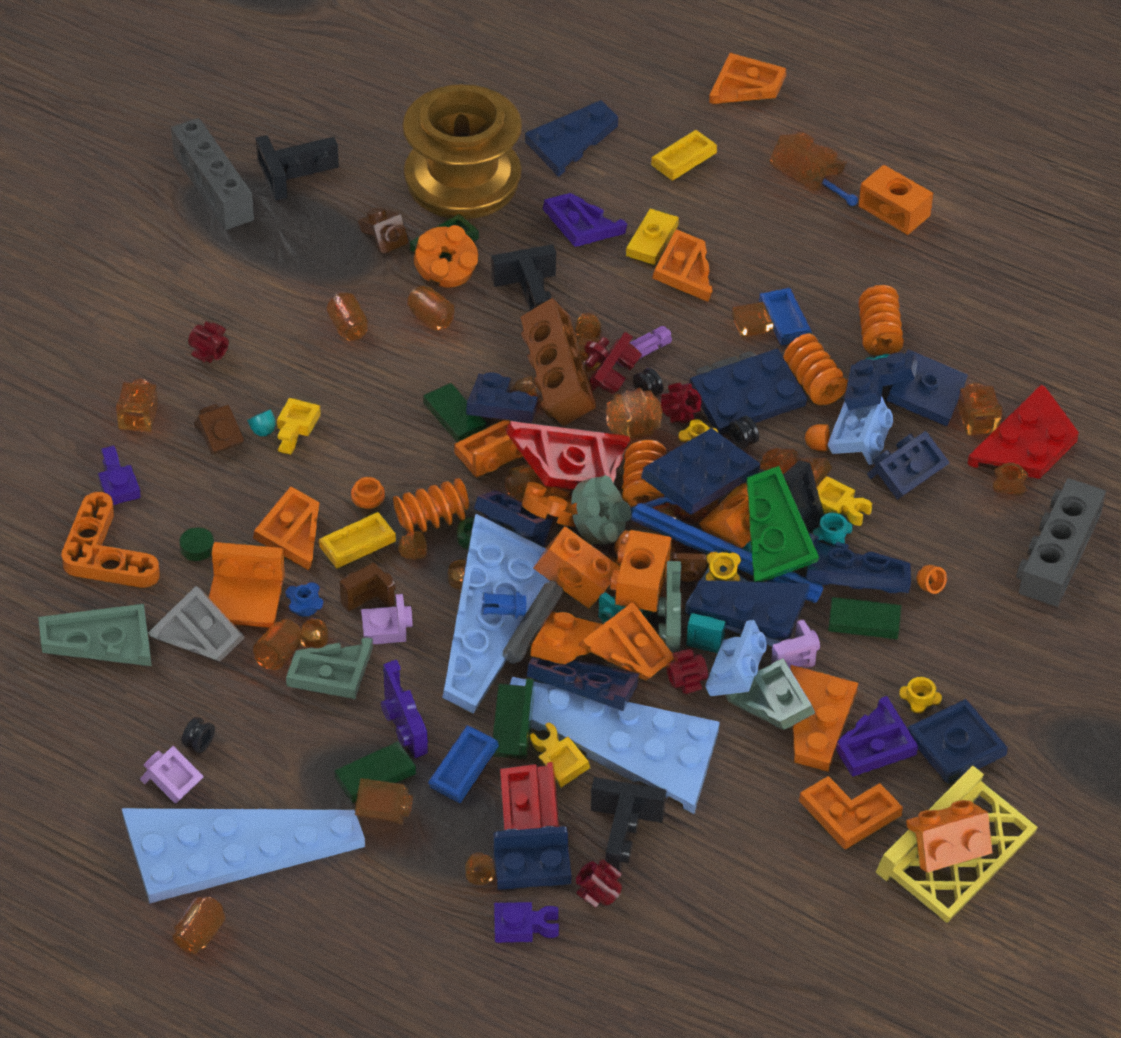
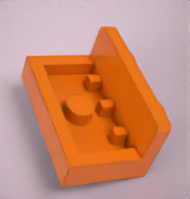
M503 420L454 444L455 455L476 478L495 471L500 466L516 458L523 457L506 434V428L510 420Z
M956 801L951 804V807L941 810H925L920 812L918 817L906 820L907 828L916 833L920 868L927 873L993 853L988 812L972 801Z

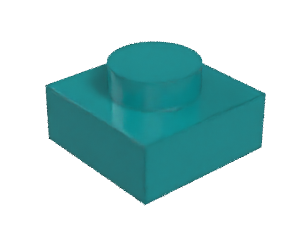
M691 613L687 627L686 646L718 654L724 640L725 621Z

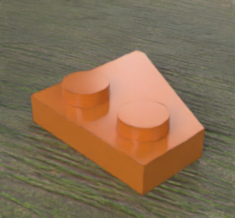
M729 53L709 95V103L719 104L776 98L786 78V68Z
M676 229L654 270L652 279L709 302L713 290L712 286H709L708 280L710 270L709 263L705 258L707 253L705 241Z
M290 486L254 530L253 539L267 547L283 548L284 557L309 571L313 560L319 502Z
M634 602L630 603L579 642L582 648L626 671L639 673V678L645 681L665 667L667 663L674 660L670 649Z
M552 611L532 643L530 656L565 665L575 660L577 656L590 653L582 648L579 642L603 624L577 618L567 612L557 613Z

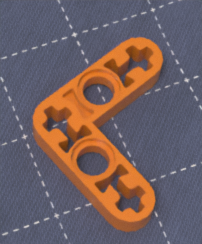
M93 492L85 496L62 549L61 557L64 571L76 577L139 588H148L155 585L160 579L159 562L155 556L148 553L102 546L114 517L112 498L104 492ZM98 509L96 514L97 518H94L93 511H96ZM87 529L97 532L96 535L90 538L79 536L82 531ZM79 549H81L83 557H79V559L77 560L79 556ZM110 560L120 563L114 569L102 567L103 563Z

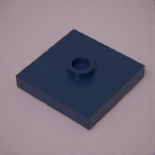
M914 352L918 362L915 380L893 384L886 401L948 426L968 375Z
M967 699L907 727L918 745V750L947 784L960 779L972 766L980 769L1007 755L1008 747Z

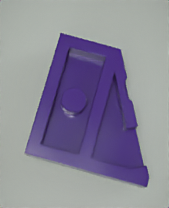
M572 193L544 199L543 211L574 247L626 233L628 224L624 220L619 219L614 223L603 217V209L586 203L582 198Z
M393 660L383 664L385 700L381 701V708L387 721L393 720L396 725V734L400 744L403 747L408 746L414 758L428 754L427 730L417 710L411 691H403L400 686L401 668L398 661Z
M887 696L882 697L878 701L877 708L869 716L864 715L856 723V727L853 730L847 731L837 741L836 747L837 753L852 777L915 756L918 750V745Z

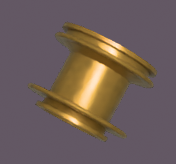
M459 84L431 90L417 98L408 107L403 118L402 127L404 136L413 149L406 158L404 176L412 198L422 208L446 218H453L460 214L464 219H474L490 215L510 202L516 193L521 179L522 168L520 159L512 147L516 144L521 134L522 121L517 108L508 98L485 87Z

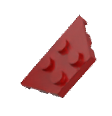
M1041 384L968 456L967 464L978 468L979 462L999 466L998 472L1019 473L1026 477L1040 479L1078 441L1079 432L1047 388Z
M510 421L506 428V434L545 486L575 489L577 484L583 480L605 475L609 476L614 483L617 475L616 472L623 459V453L630 441L629 436L513 421Z

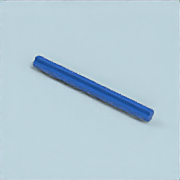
M642 503L635 506L631 516L632 521L664 536H669L671 539L706 555L711 552H726L729 554L734 552L741 559L737 569L753 575L752 553ZM789 572L766 581L810 584L806 600L812 603H816L823 592L821 584L808 581L805 577L794 572Z

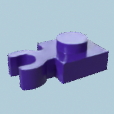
M532 902L494 903L495 943L533 942V933H539L546 938L559 936V924H549L546 922L548 920H558V907L545 906L539 911H532Z

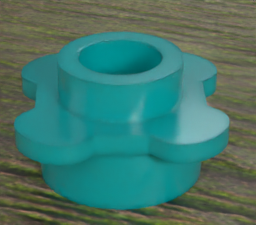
M828 513L821 517L820 526L813 530V534L819 536V540H824L835 547L836 542L845 544L844 538L852 532L853 527L841 514Z

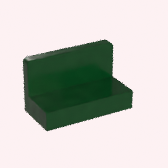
M526 678L525 686L498 685L493 738L498 741L499 747L492 757L527 760L535 694L534 679Z

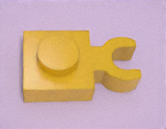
M825 476L817 486L824 514H843L847 516L850 523L856 526H861L863 523V514L860 512H864L867 515L871 514L872 503L865 498H854V489L828 476Z
M548 722L545 724L550 735L547 739L540 740L534 733L530 734L533 747L537 751L542 752L539 756L540 763L543 766H547L548 762H553L555 782L562 788L590 769L589 761L568 736L559 742L556 727Z

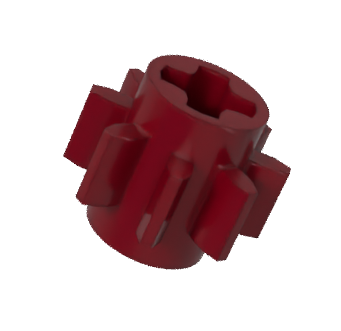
M205 321L204 326L201 324L196 325L188 338V345L194 348L191 356L202 362L207 361L209 363H212L213 358L215 360L221 359L229 346V339L223 336L226 328Z
M678 382L668 385L669 393L661 394L662 412L670 418L671 423L680 421L683 424L694 420L692 413L701 411V397L698 391L692 388L691 383L682 385Z
M692 649L672 653L674 661L666 664L667 675L672 688L681 687L682 693L686 694L702 690L700 682L707 680L709 677L707 665L702 654L694 656Z
M604 859L599 864L591 861L581 868L576 877V883L581 887L576 894L594 908H597L599 903L604 906L610 905L621 893L622 884L617 879L620 878L622 873Z

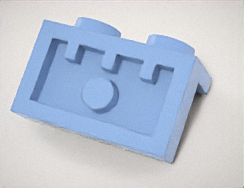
M882 396L880 404L848 410L844 402L827 444L832 454L862 452L869 465L873 464L872 461L883 450L889 428L893 425L892 412L887 408Z
M754 620L746 621L741 637H732L722 641L705 685L710 696L749 692L754 676L757 675L760 660L767 647L765 635L759 631Z

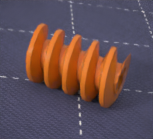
M888 285L870 287L859 297L858 307L861 318L862 344L869 354L876 357L883 354L898 353L904 343L902 338L903 331L901 329L902 322L900 320L901 313L899 311V295L896 289Z
M803 334L788 345L783 358L813 403L828 405L840 399L846 392L848 380L843 378L842 371L830 359V355L827 351H824L817 338L813 334Z
M637 441L626 449L624 454L622 499L630 507L665 496L641 478L643 467L667 454L666 448L657 441ZM662 504L652 508L659 511L662 509Z
M456 478L453 485L449 481L442 482L441 488L437 485L429 486L428 493L424 489H417L415 497L410 492L404 493L402 500L398 496H394L393 504L401 527L405 528L409 536H413L414 525L416 524L422 532H427V521H431L435 529L440 527L441 517L445 519L448 525L452 524L453 514L455 513L460 521L465 520V510L469 508V499L463 481L460 478Z

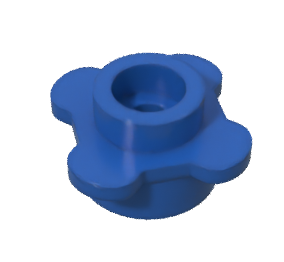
M310 582L307 585L288 587L285 593L291 602L289 610L302 617L311 616L317 610H320L323 607V600L318 595L320 591L319 585Z

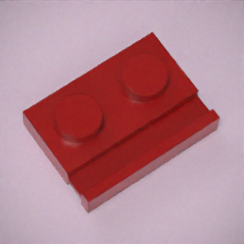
M548 762L547 766L540 767L533 764L500 769L504 830L535 829L545 826L559 827L553 762Z

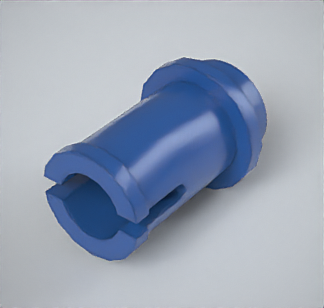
M515 591L514 595L483 592L482 615H513L514 619H518L519 616H525L526 595H520L519 591Z

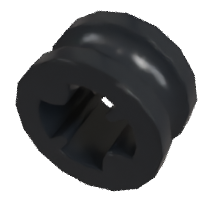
M649 367L644 369L642 373H637L633 376L634 388L643 400L649 401L654 395L662 394L664 389L663 383L654 369Z
M742 416L739 418V421L729 423L730 437L738 448L745 449L749 446V443L755 444L759 441L757 426L750 417Z
M194 717L187 724L183 732L182 744L187 748L193 746V750L197 753L204 752L213 740L215 726L210 722L204 724L202 718Z

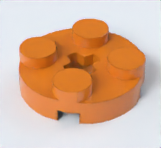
M457 225L436 227L426 231L419 237L414 253V264L419 274L427 281L432 279L433 281L440 282L439 286L446 288L457 287L466 283L472 276L478 263V250L475 243L465 234L464 229ZM442 252L452 255L450 262L446 258H439Z
M535 482L527 483L522 501V506L526 510L543 519H546L547 514L557 517V524L576 527L573 515L578 514L576 509L577 503L571 504V489L548 488Z

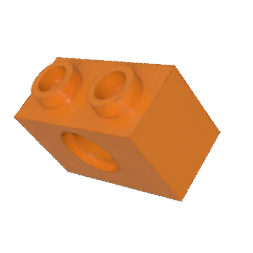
M882 165L861 183L858 206L909 235L931 216L933 192L886 165Z
M746 483L736 487L699 523L704 532L739 548H743L751 540Z
M564 526L546 547L533 569L548 580L557 582L563 588V591L589 609L610 585L613 570L620 569V566Z
M630 530L627 543H621L619 547L617 563L621 564L620 570L614 569L611 577L610 589L616 590L615 605L626 607L634 602L638 609L657 612L666 577L667 561H670L671 537Z

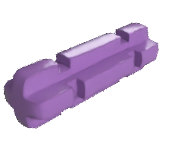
M660 326L652 330V335L648 332L629 343L642 353L641 359L658 350V346L662 348L671 343V331L665 326Z

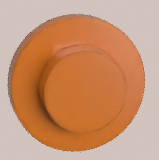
M363 477L356 481L353 486L351 499L358 507L365 509L375 508L384 501L385 490L377 479Z

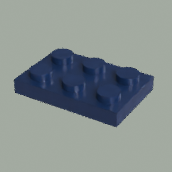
M778 348L691 377L689 381L692 384V388L700 394L701 408L709 422L721 435L729 432L728 426L730 422L739 421V418L742 416H748L754 423L806 406L807 402L806 395Z
M710 428L643 467L641 478L691 515L746 482L747 477L758 474L761 464L713 428Z

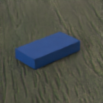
M790 288L760 294L759 303L781 346L790 344L794 339L803 334H812Z
M467 725L429 780L430 788L461 803L499 747L498 741Z

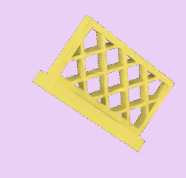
M974 766L929 810L945 809L951 807L953 802L960 800L974 802L980 795L992 805L993 813H988L989 822H994L996 836H991L992 845H998L999 857L997 859H982L978 857L948 866L951 869L952 881H934L933 871L926 872L927 881H915L904 872L909 866H920L916 833L908 830L883 855L876 870V873L886 882L891 877L946 923L1025 844L1038 828L981 781L984 774ZM1001 822L1014 823L1023 830V833L1019 837L1003 836ZM958 867H976L977 880L975 882L959 881ZM935 890H953L955 903L948 909L936 899Z

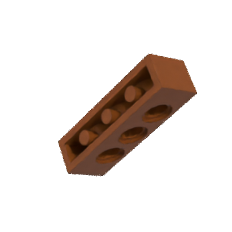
M551 298L520 317L524 329L521 335L530 350V354L527 357L537 375L534 378V382L543 396L541 401L542 409L549 418L554 417L564 427L595 409L596 403L570 315Z

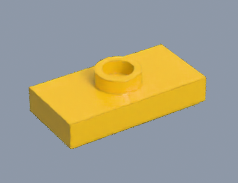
M694 130L651 157V165L673 181L716 154L717 144L699 131Z
M649 209L626 248V256L655 265L677 229L679 217Z
M376 512L320 538L319 547L335 568L338 569L396 542V533L380 513Z

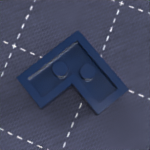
M898 352L886 358L877 360L864 359L851 365L844 399L848 410L880 404L883 386L915 380L918 364L915 353L903 354Z
M494 372L479 373L467 401L466 415L532 423L537 410L538 397L529 396L527 393L520 391L509 393L510 377H502Z

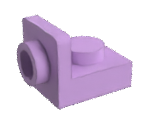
M396 594V607L361 609L364 638H372L373 644L407 642L406 627H413L411 606H404L403 594Z
M804 619L797 621L794 639H785L780 643L773 644L771 664L783 658L789 668L790 665L805 669L815 666L816 653L820 649V642L816 632L809 629Z
M172 746L165 754L158 750L144 763L143 766L147 771L140 780L146 784L151 779L176 804L204 776Z

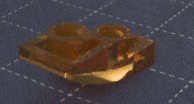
M771 449L763 455L760 462V469L769 470L779 466L782 474L799 460L809 462L816 487L832 470V467L827 458L811 459L806 457L801 459L796 449Z

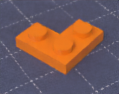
M827 776L800 792L799 802L844 850L901 817L903 806L880 783L851 800Z

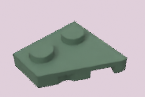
M667 561L665 596L660 597L658 604V617H665V623H659L658 635L672 653L680 651L681 561Z
M362 638L360 645L341 648L340 643H335L318 649L296 650L286 676L287 686L356 699L373 649V639Z
M783 658L759 670L757 675L754 676L749 692L725 695L728 702L783 730L815 714L811 702Z

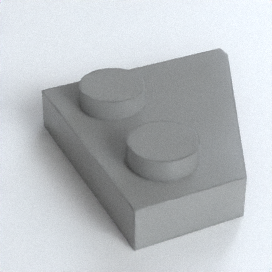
M197 586L148 632L151 637L219 662L245 638L202 589Z

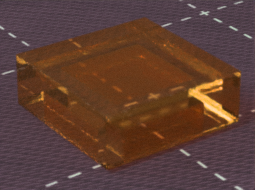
M763 302L732 307V317L741 337L772 332L773 323Z

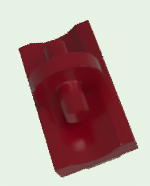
M626 331L615 341L609 351L606 348L610 341L605 337H602L598 343L588 341L583 349L589 356L585 361V365L593 368L596 362L600 363L589 379L593 391L599 386L614 395L626 379L612 369L616 361L628 370H631L642 356V353L629 343L633 337Z

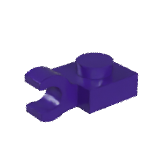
M114 445L101 448L105 471L98 473L99 483L102 491L112 498L113 505L141 498L140 488L131 465L120 466Z

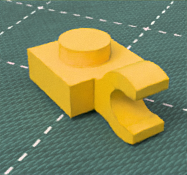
M293 398L288 399L277 418V429H281L278 439L282 440L278 452L291 455L295 449L298 435L309 437L321 415L320 405Z

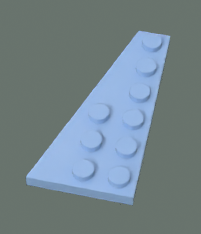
M475 514L442 696L445 700L473 714L506 663L507 659L503 657V650L524 616H519L518 619H514L513 615H482L483 592L514 595L515 591H519L520 595H526L527 613L544 584L550 582V580L533 569L546 548L478 514Z
M512 676L509 685L525 686L526 679ZM534 681L535 694L531 728L537 731H547L545 724L548 722L552 723L556 727L559 742L568 736L577 748L587 752L586 757L633 782L641 781L650 787L665 789L666 799L669 796L682 803L683 809L693 814L695 813L719 733L720 722L628 702L624 711L555 686Z
M122 808L124 823L149 903L365 847V838L355 810Z

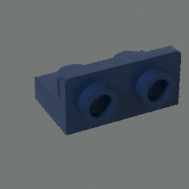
M924 431L916 438L911 433L895 445L898 448L897 451L891 454L889 450H886L872 461L875 467L867 475L870 479L879 475L898 500L942 470L950 462L927 431Z
M496 490L479 495L474 509L484 513V518L544 547L554 517L547 514L546 519L540 518L526 510L522 506V502Z
M545 826L535 829H507L493 833L497 890L571 884L572 875L567 827Z

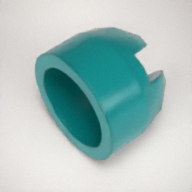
M271 409L247 419L251 430L258 436H267L275 430L276 420Z

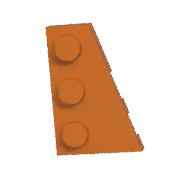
M790 665L791 672L815 711V714L792 726L794 763L829 772L836 753L837 741L842 736L858 692L859 683Z

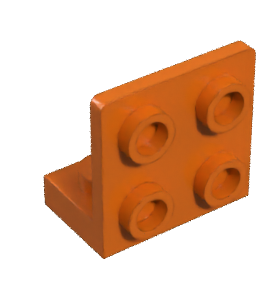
M214 542L212 548L214 576L209 598L234 625L273 628L285 577L283 548Z

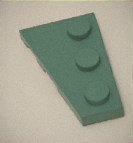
M144 604L38 617L42 653L152 666Z

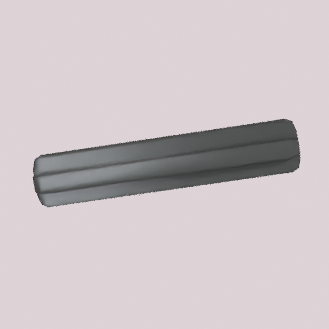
M550 581L544 584L504 648L503 657L508 659L509 663L516 664L522 661L562 596L563 588L557 582Z

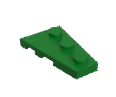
M777 466L747 477L754 582H766L818 562L819 556L780 467Z

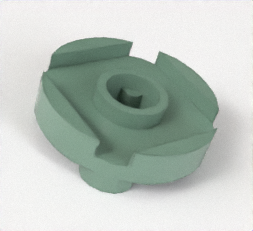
M606 475L581 481L575 487L571 504L577 503L576 509L578 514L573 515V520L580 535L593 545L599 543L602 546L615 543L619 535L625 531L626 521H629L631 518V508L627 502L623 501L620 492L613 484L611 478Z

